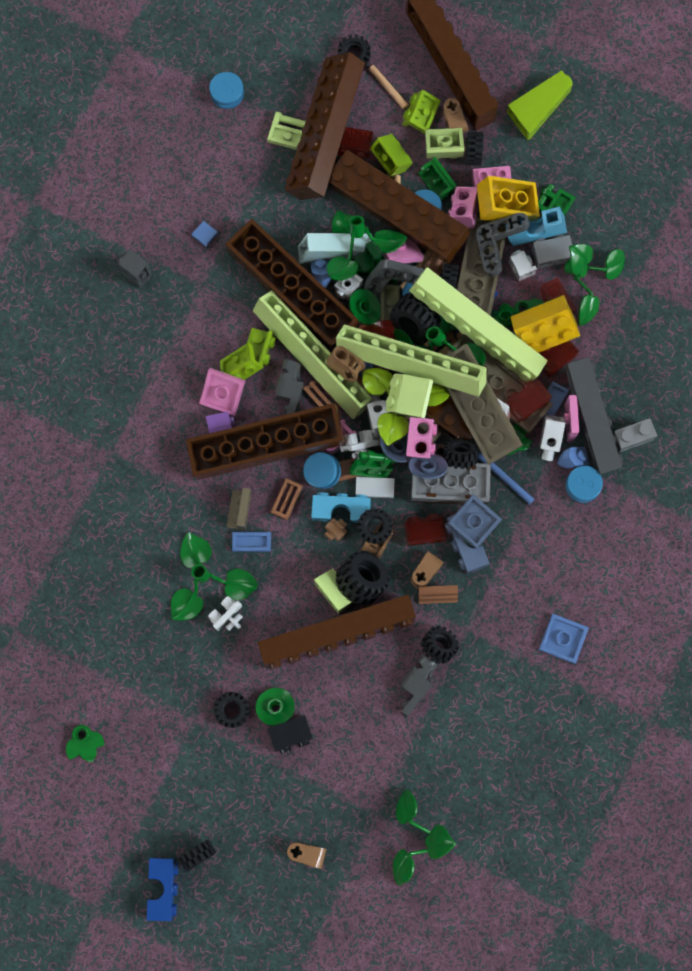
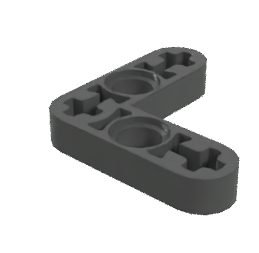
M516 213L483 224L477 228L476 238L483 268L489 276H498L502 271L496 241L526 231L530 226V220L526 214ZM520 219L523 220L522 225L518 224ZM502 224L508 225L506 231H498ZM485 231L488 232L486 234L488 241H486L483 237ZM487 247H493L494 250L491 254H484ZM489 260H492V262L495 264L494 270L492 271L490 269L491 262Z
M382 260L366 278L364 289L372 292L374 295L378 294L391 279L414 284L425 269L393 260Z

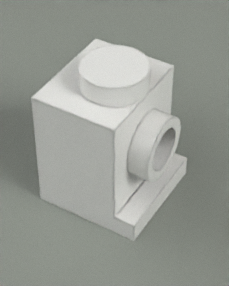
M521 250L511 254L509 264L518 282L535 275L537 268L536 266L532 267L533 263L529 255L526 256L525 252Z
M355 274L349 279L339 280L334 285L335 294L343 300L345 298L349 301L351 294L363 286V279ZM349 282L351 285L346 287L344 284Z

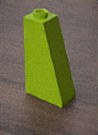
M561 70L508 105L507 114L527 140L532 138L570 93L573 85L571 78Z

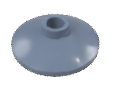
M408 434L389 446L380 438L381 448L387 457L399 463L410 461L412 457L406 456Z
M437 454L431 455V459L411 458L409 461L410 472L422 479L439 478L446 473L448 467L446 460Z

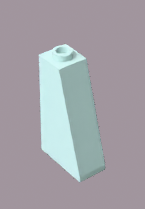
M307 233L298 245L299 264L311 263V261L320 259L330 261L338 256L348 259L351 235L346 233ZM364 234L361 238H354L352 259H355V256L364 252L365 244L371 241L367 234Z

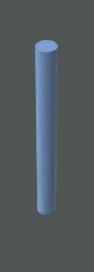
M478 450V460L487 464L483 454ZM491 464V471L529 505L535 500L496 464Z

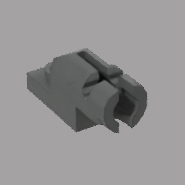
M287 359L284 360L282 365L284 373L279 375L275 388L277 399L290 402V404L286 403L284 415L297 412L304 388V383L299 382L301 364Z
M422 654L417 660L421 669L412 666L402 679L401 688L413 696L412 699L408 697L401 705L403 708L401 713L406 717L410 715L432 687L426 680H430L437 664L432 662L429 657L427 658L425 654Z

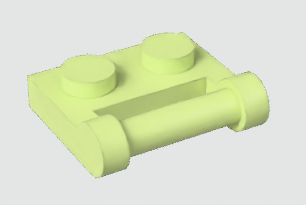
M276 111L267 142L297 150L302 130L279 125V123L282 122L303 128L306 121L285 116L281 112Z

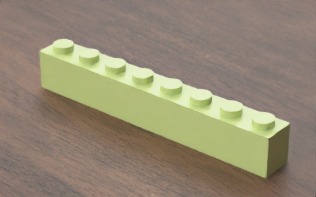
M428 267L419 275L409 289L415 298L428 305L431 310L437 312L445 321L454 325L462 334L467 335L476 345L489 352L492 357L498 359L523 381L531 383L538 377L548 360Z
M272 290L260 297L253 312L273 331V334L345 412L354 419L366 411L367 404L371 403L373 398L357 381L349 382L345 380L340 374L328 367L327 358L331 353Z
M345 324L336 337L337 346L345 347L356 357L374 365L411 376L431 379L433 383L478 397L486 385L487 368Z

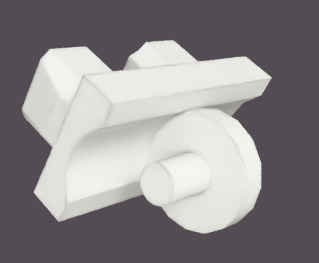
M371 430L359 431L360 442H358L357 433L344 435L346 444L340 446L341 452L355 451L352 457L359 459L360 451L367 452L366 448L380 445L379 439L373 440Z
M227 596L221 602V605L228 611L222 616L215 609L208 615L214 624L213 627L217 631L228 621L230 623L226 628L229 631L234 626L238 629L241 628L238 622L243 617L239 613L234 618L232 617L242 607V604L238 600L235 602Z

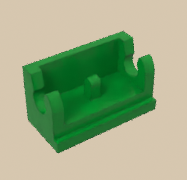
M436 157L420 168L421 171L418 175L429 190L439 196L441 201L455 193L457 185Z

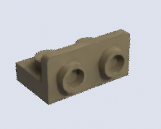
M243 488L242 491H232L227 521L228 528L246 530L252 495L251 489Z

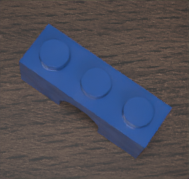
M149 858L148 879L161 881L164 886V893L159 899L147 900L146 921H172L173 916L177 915V904H174V896L178 894V883H175V875L179 873V863H175L176 858Z

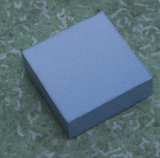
M204 221L192 233V237L204 247H207L218 235V232Z

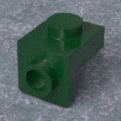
M372 241L365 244L364 252L355 256V260L363 273L370 271L381 261L382 252L379 246H375Z

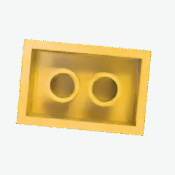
M487 176L477 184L480 220L495 221L516 213L526 214L530 221L540 217L535 182Z
M564 295L511 316L516 336L537 353L580 336L576 320Z

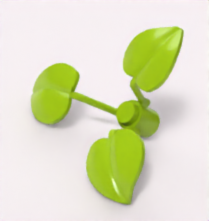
M370 368L362 372V383L368 393L382 395L386 391L389 396L390 382L393 378L390 372L381 368ZM436 383L432 384L428 406H437L449 398L450 394L445 386ZM383 413L378 418L377 428L387 446L403 438L408 433L409 423L404 418L405 416L397 415L396 413Z

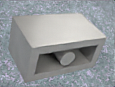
M561 234L553 237V239L546 240V238L536 240L532 245L536 268L541 269L567 263L570 260L569 246L572 245L570 235L564 236Z
M650 418L613 432L618 441L616 445L618 452L654 441L657 437Z

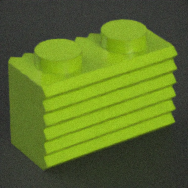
M392 133L377 138L370 147V150H372L376 159L381 162L389 176L406 172L413 163Z

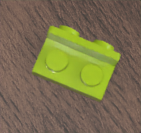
M425 90L414 93L409 101L411 103L409 109L403 115L404 121L402 125L404 127L410 125L425 134V130H428L431 126L441 100Z
M252 328L247 343L253 346L255 360L262 365L261 370H263L264 365L267 366L269 363L270 355L268 352L270 348L274 347L276 337H274L271 330L266 332Z
M250 343L245 344L220 360L221 372L244 380L262 369V365L255 360L254 348Z

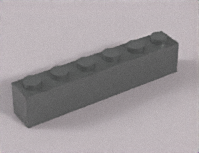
M590 357L564 364L572 394L577 396L578 414L594 468L599 474L622 468L623 458L621 453L617 451L616 445L618 441L610 428L612 421L605 411L607 404L599 391L601 384L594 374V371H596L594 361L590 360Z

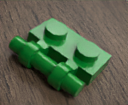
M548 184L540 192L541 196L538 199L539 213L560 206L565 217L576 197L562 189H559L557 194L552 192L554 186ZM547 199L551 200L548 208L544 206Z
M369 450L367 452L360 451L359 459H356L349 468L350 475L387 478L393 470L392 463H396V461L391 460L384 452L383 454H378Z

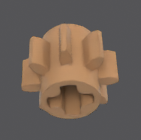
M333 518L324 527L327 530L325 536L330 541L333 539L337 542L340 541L348 533L345 529L347 524L342 519L337 521Z

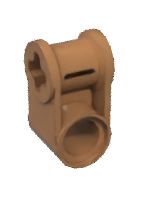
M453 98L446 100L443 109L446 128H462L463 133L468 132L467 122L463 116L459 101Z
M343 346L335 347L327 358L328 367L349 382H355L358 379V374L365 369L364 361L353 355Z
M382 522L376 526L373 531L374 534L379 533V529L383 527ZM393 530L388 540L383 541L381 544L365 542L361 550L372 553L375 557L380 558L393 535Z
M428 551L413 572L411 577L412 586L416 589L427 586L444 562ZM423 576V581L418 582L417 577Z
M293 843L288 847L287 855L293 861L322 869L327 849ZM296 846H299V850L302 851V854L297 855V858H294L293 853H290V850L295 849Z

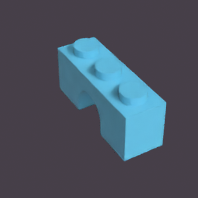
M560 206L541 211L542 217L530 221V226L526 231L509 236L508 239L512 246L567 233L565 217ZM520 219L518 224L522 225L523 220Z
M319 492L317 495H313L312 521L330 522L333 511L336 508L342 507L350 512V523H358L361 514L365 513L366 510H370L371 498L361 494L355 497H348V494L343 493L329 496L328 493Z

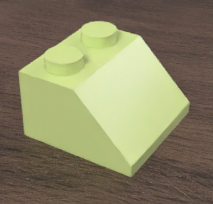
M462 128L425 130L426 159H433L435 157L437 159H455L464 156Z
M394 374L390 382L391 388L386 400L385 411L406 417L425 418L433 380L406 374Z
M332 568L314 579L315 586L338 615H340L354 604L355 601H350L347 596L343 595L344 592L339 590V584L336 583V571Z

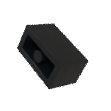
M305 716L268 728L275 752L280 751V754L291 751V747L297 744L299 748L309 745V740L313 739Z

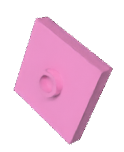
M408 238L396 251L382 253L385 260H393L404 264L421 262L424 258L416 243Z
M209 368L199 404L221 412L228 411L229 415L235 416L246 380Z
M569 395L565 403L563 419L566 424L567 441H574L579 433L576 395Z

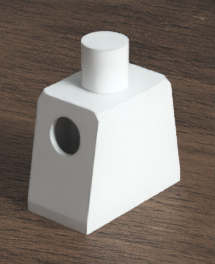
M371 395L373 400L367 404V414L373 440L379 439L380 442L381 436L377 428V421L380 415L389 412L385 411L386 400H381L380 395Z
M544 415L539 444L540 449H543V460L553 461L554 452H560L565 428L563 417ZM554 438V441L549 443L548 439Z

